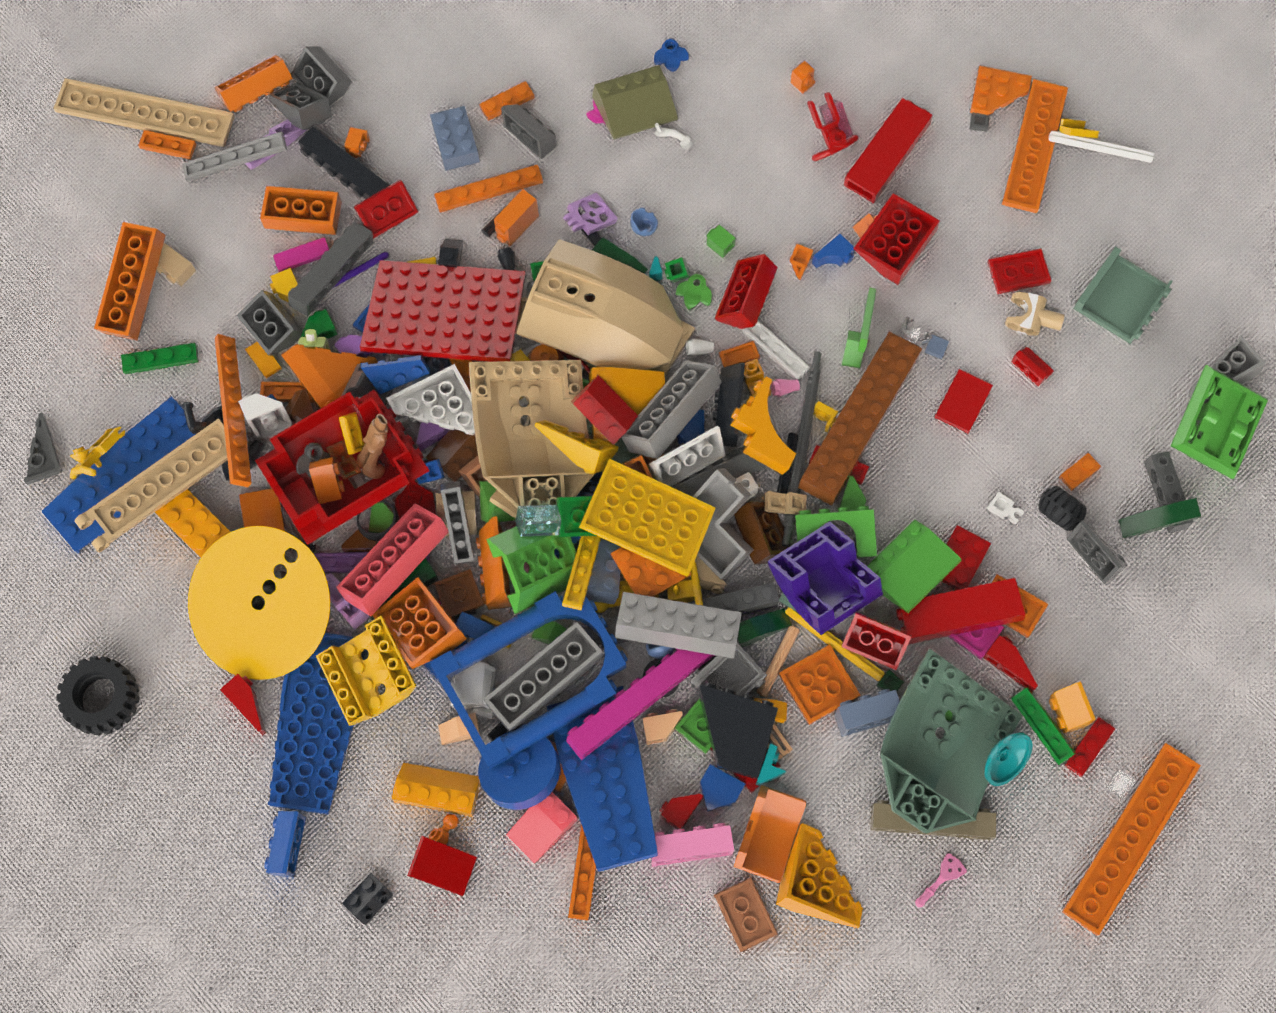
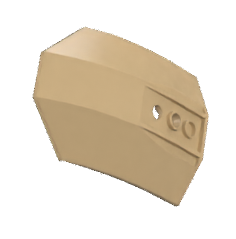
M559 239L544 260L533 284L516 334L570 354L596 367L653 370L672 361L684 328L661 284L646 274L610 257ZM569 288H576L578 290L575 294L567 292ZM587 294H593L595 300L587 302L584 297Z
M581 360L469 362L473 421L483 477L523 514L557 513L556 498L576 497L594 474H588L584 472L583 468L578 467L535 427V423L547 420L567 427L569 429L568 432L585 433V438L589 439L586 417L571 403L583 390ZM520 397L527 399L528 404L526 407H522L519 404ZM523 415L530 418L528 426H523L520 422V418Z

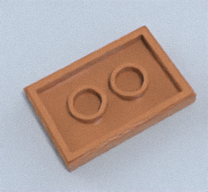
M751 877L714 894L740 953L778 935Z

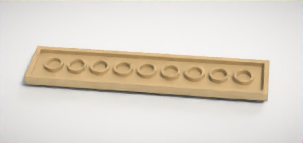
M67 78L64 79L53 108L57 113L147 130L225 147L235 118L234 113Z

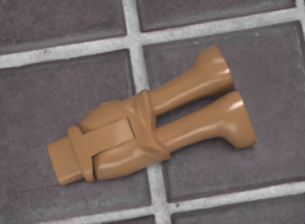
M377 414L376 418L372 420L366 437L362 439L365 444L356 460L357 466L363 467L362 473L373 479L382 478L385 474V467L378 463L379 456L382 454L383 447L387 441L389 429L387 420L382 414Z

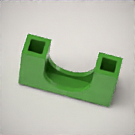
M858 506L856 511H850V507L838 508V512H830V509H818L819 513L811 514V510L799 511V515H795L797 542L822 527L825 523L832 520H841L848 523L854 530L857 558L877 556L874 509L869 510V506Z

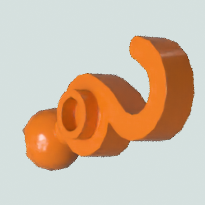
M447 814L443 819L442 828L432 830L429 838L446 845L449 841V830L455 829L459 824L458 817L455 814Z

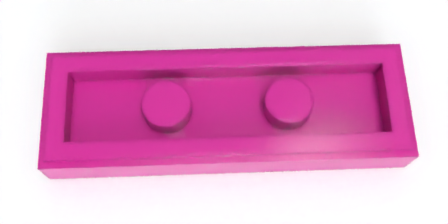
M325 237L274 254L273 258L278 271L281 272L321 259L323 253L328 251L329 247Z

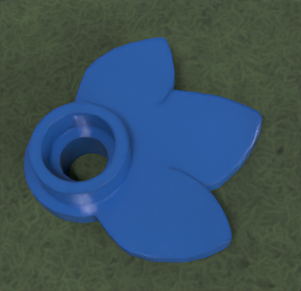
M667 39L662 44V48L657 50L654 55L655 65L665 64V67L671 72L679 69L680 61L689 60L687 50L679 47V44L674 39Z

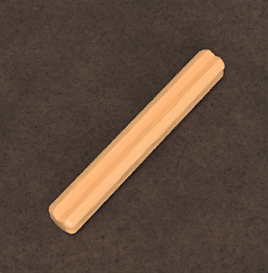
M789 626L765 673L767 676L764 678L765 683L757 689V693L760 696H768L800 632L795 626Z

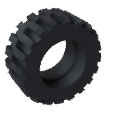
M91 656L90 661L85 658L79 660V665L73 664L69 667L71 671L68 674L64 673L62 676L64 679L63 683L58 684L57 689L60 690V694L56 695V701L60 703L58 709L59 712L63 713L62 717L75 728L87 734L101 735L104 733L107 735L113 732L112 729L118 731L123 728L121 724L124 721L128 723L131 720L130 714H135L137 708L134 705L139 703L140 698L136 694L139 692V686L135 683L134 675L116 660H111L104 656L101 658ZM109 679L114 685L112 701L105 709L99 712H87L83 707V695L86 689L97 680Z

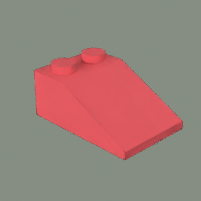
M551 792L542 802L530 807L506 835L536 863L574 825L578 818Z

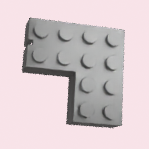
M725 468L717 469L693 496L716 507L697 556L721 580L730 577L753 551L743 538L727 523L750 498L751 494L740 483H735L737 480Z

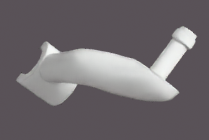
M658 123L655 124L657 128L655 134L657 136L675 137L681 141L680 145L685 150H688L693 145L690 142L689 136H684L675 129L663 128Z

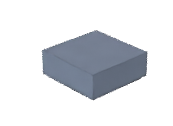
M932 334L924 353L942 359L949 341Z

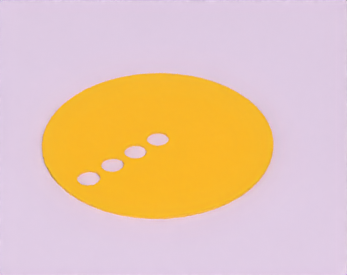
M251 526L240 528L224 535L214 542L203 554L191 578L188 592V613L198 643L208 657L218 666L234 675L239 674L241 677L246 675L248 679H272L297 669L311 657L319 646L329 621L330 591L320 562L301 540L277 528ZM289 548L295 549L298 553V558L293 563L285 559V552ZM278 564H283L287 569V574L282 579L277 578L274 574V568ZM266 580L274 581L276 585L274 593L266 594L264 592L263 584ZM257 595L262 596L265 600V606L261 610H256L252 606V600Z

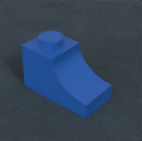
M839 234L813 256L812 264L816 268L825 264H836L839 267L845 263L849 264L854 258V246Z

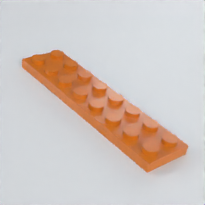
M1033 79L1001 205L1033 213L1038 212L1055 142L1049 141V134L1051 131L1058 132L1068 87Z

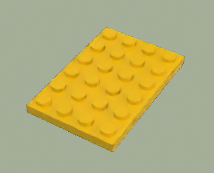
M609 458L579 528L688 577L716 507Z

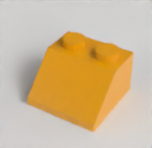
M1081 681L1060 689L1049 696L1050 707L1053 711L1055 710L1057 715V725L1064 734L1085 728L1096 720Z

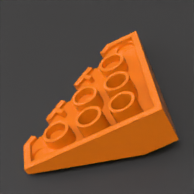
M295 344L281 354L319 409L341 397L357 364L366 362L368 364L378 363L377 359L372 356H367V358L358 357L354 353L342 351L341 354L330 352V349L315 347V349L305 348L301 344Z

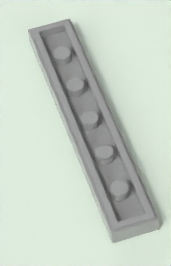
M281 131L182 163L185 180L189 182L286 151L287 146L284 133Z

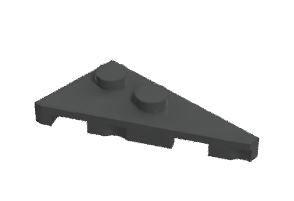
M42 412L38 413L39 416L35 424V438H32L30 457L27 463L29 467L27 477L24 478V482L27 485L62 473L48 424Z

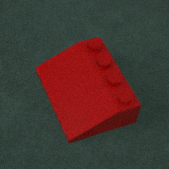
M893 193L855 245L854 250L883 277L899 285L937 232L940 220Z

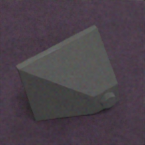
M1084 520L1077 525L1067 538V541L1104 584L1122 572L1127 566L1123 557L1116 554Z

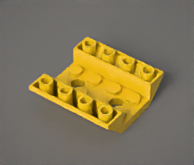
M379 616L366 624V631L342 646H331L316 655L349 726L378 716L409 697L417 686L383 616ZM367 649L369 656L366 660H363L361 654L363 650ZM384 684L386 690L381 695L378 692V687Z

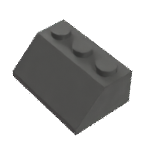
M305 46L290 73L298 83L328 97L329 105L344 96L352 82L320 46Z
M518 104L506 105L501 108L504 127L540 159L544 158L556 147L555 133L550 129L547 130L539 119L533 118L526 108H522Z
M261 290L237 314V317L269 356L293 346L300 339L303 332L272 293Z

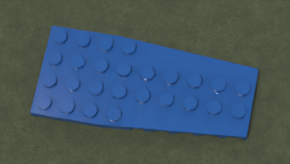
M170 397L126 432L122 438L99 458L102 464L100 468L95 464L89 467L97 471L96 476L82 473L42 510L45 517L76 553H80L82 548L89 543L91 544L94 539L105 533L96 519L89 527L81 530L74 522L80 514L89 510L196 435L189 431L182 407L173 397ZM119 511L114 513L115 518H119L121 516V512Z
M325 633L311 657L297 669L284 675L279 709L280 718L277 725L278 735L277 741H275V759L272 766L273 775L270 782L271 791L270 800L268 801L270 807L329 814L354 725H348L316 655L331 646L340 647L355 637ZM367 649L363 650L361 654L362 659L366 660L369 656Z
M617 687V690L615 691L616 694L623 690L624 687ZM563 702L546 706L547 711L551 710L552 708L558 706ZM601 706L553 733L559 760L598 872L658 856L639 743L633 720L583 760L579 758L566 742L567 733L573 727L577 726L579 728L583 725L584 719L590 714H597Z

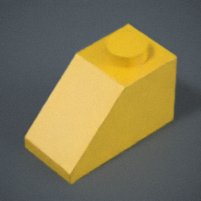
M291 268L270 276L273 282L270 284L273 293H278L279 298L289 302V291L298 285Z

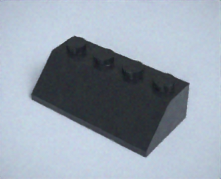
M745 363L721 368V375H719L722 383L719 385V392H715L714 403H718V409L713 411V421H716V426L720 427L723 446L737 447L739 430L731 426L733 421L731 415L736 407H741Z

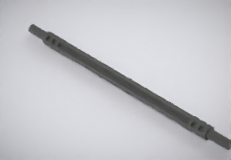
M818 351L814 352L812 368L809 369L789 492L798 494L801 492V489L798 487L804 474L821 372L819 366L822 353ZM785 514L782 546H790L791 534L796 522L795 515L797 514Z

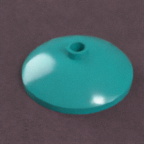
M1014 733L995 744L987 757L984 768L985 778L991 785H1004L1013 780L1023 770L1032 753L1033 744L1031 738L1024 733Z

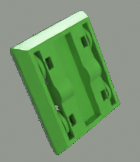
M1205 365L1173 438L1171 447L1230 479H1234L1268 398L1214 368ZM1205 399H1209L1208 403H1204Z

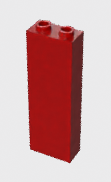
M902 98L848 172L843 186L875 203L931 124L933 115L926 109L916 106L912 101Z
M1016 578L926 596L909 613L900 607L896 609L898 621L902 620L903 623L901 631L912 635L909 644L1024 621L1026 615Z

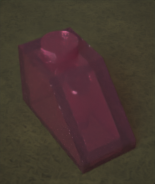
M834 99L833 101L840 117L839 129L848 138L853 133L841 101ZM825 103L819 106L824 124L832 121L833 117L828 104Z

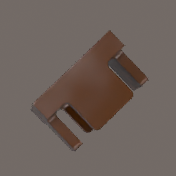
M471 569L434 583L441 604L451 618L457 617L459 619L461 612L474 615L477 613L476 609L485 606Z

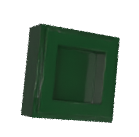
M888 670L876 686L881 690L889 689L890 691L896 690L897 692L904 684V681Z

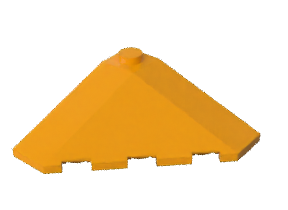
M592 367L589 373V383L599 375L637 415L642 412L665 385L664 372ZM592 424L593 440L599 438L611 443Z
M801 823L779 886L776 905L793 912L859 928L863 908L859 901L854 902L849 893L852 888L845 875L841 877L835 867L838 862L831 850L826 851L821 839L824 837L820 830Z

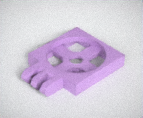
M597 192L570 203L567 207L570 213L563 217L565 221H568L567 224L570 227L573 226L572 230L574 232L583 229L588 235L615 224L618 219ZM596 202L599 207L596 209L591 208L588 203ZM578 207H582L585 214L580 215ZM589 212L595 213V216H590ZM605 214L608 218L603 222L599 215Z

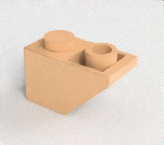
M672 709L662 715H658V713L647 714L643 718L647 745L666 742L677 724L682 720V711L677 712V709Z

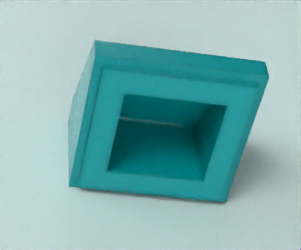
M655 256L649 277L655 281L662 280V268L659 258Z

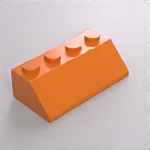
M274 55L214 88L226 108L230 112H237L246 103L252 104L258 101V97L264 94L266 96L273 93L274 88L288 85L290 83L289 80L293 78L283 59Z

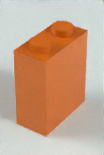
M524 189L494 218L497 239L503 244L507 243L509 246L539 217L537 199Z

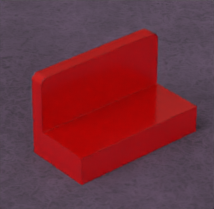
M1025 347L1022 351L1019 350L1011 361L1038 387L1054 372L1029 347Z

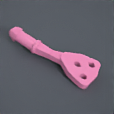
M950 853L946 854L941 863L939 877L916 899L915 905L923 907L929 898L934 896V892L942 883L964 875L967 870L961 861Z

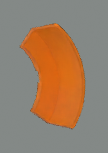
M761 785L733 867L780 883L807 802Z

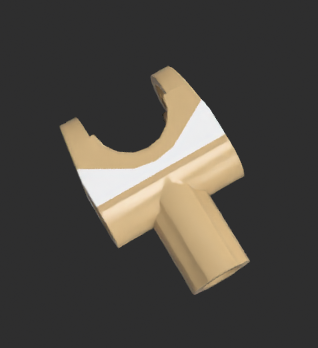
M1025 292L1012 294L1011 301L1021 307L1025 315L1007 317L1005 325L1008 328L1031 336L1038 335L1041 326L1061 330L1065 316L1064 314L1045 310L1047 303L1045 297Z

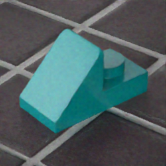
M769 745L755 785H763L787 772L772 766V763L776 765L780 754L776 752L778 746Z

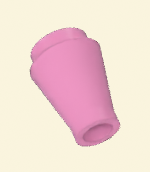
M775 379V381L771 382L772 395L777 397L799 391L800 389L798 379Z

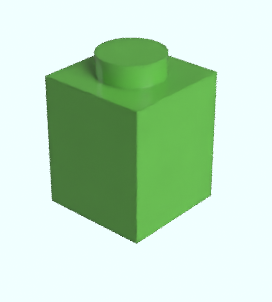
M720 225L715 229L712 228L706 236L707 246L722 258L735 246L736 238Z

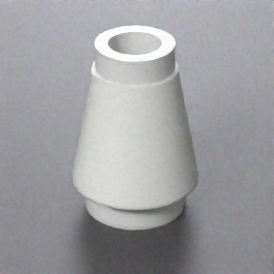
M691 338L686 341V354L694 357L713 353L714 344L713 342Z

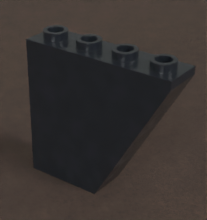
M705 682L704 685L700 684L698 693L717 768L752 779H758L778 708L773 707L774 703L762 700V703L754 701L755 698L743 694V697L735 695V691L730 689L718 690L716 685Z

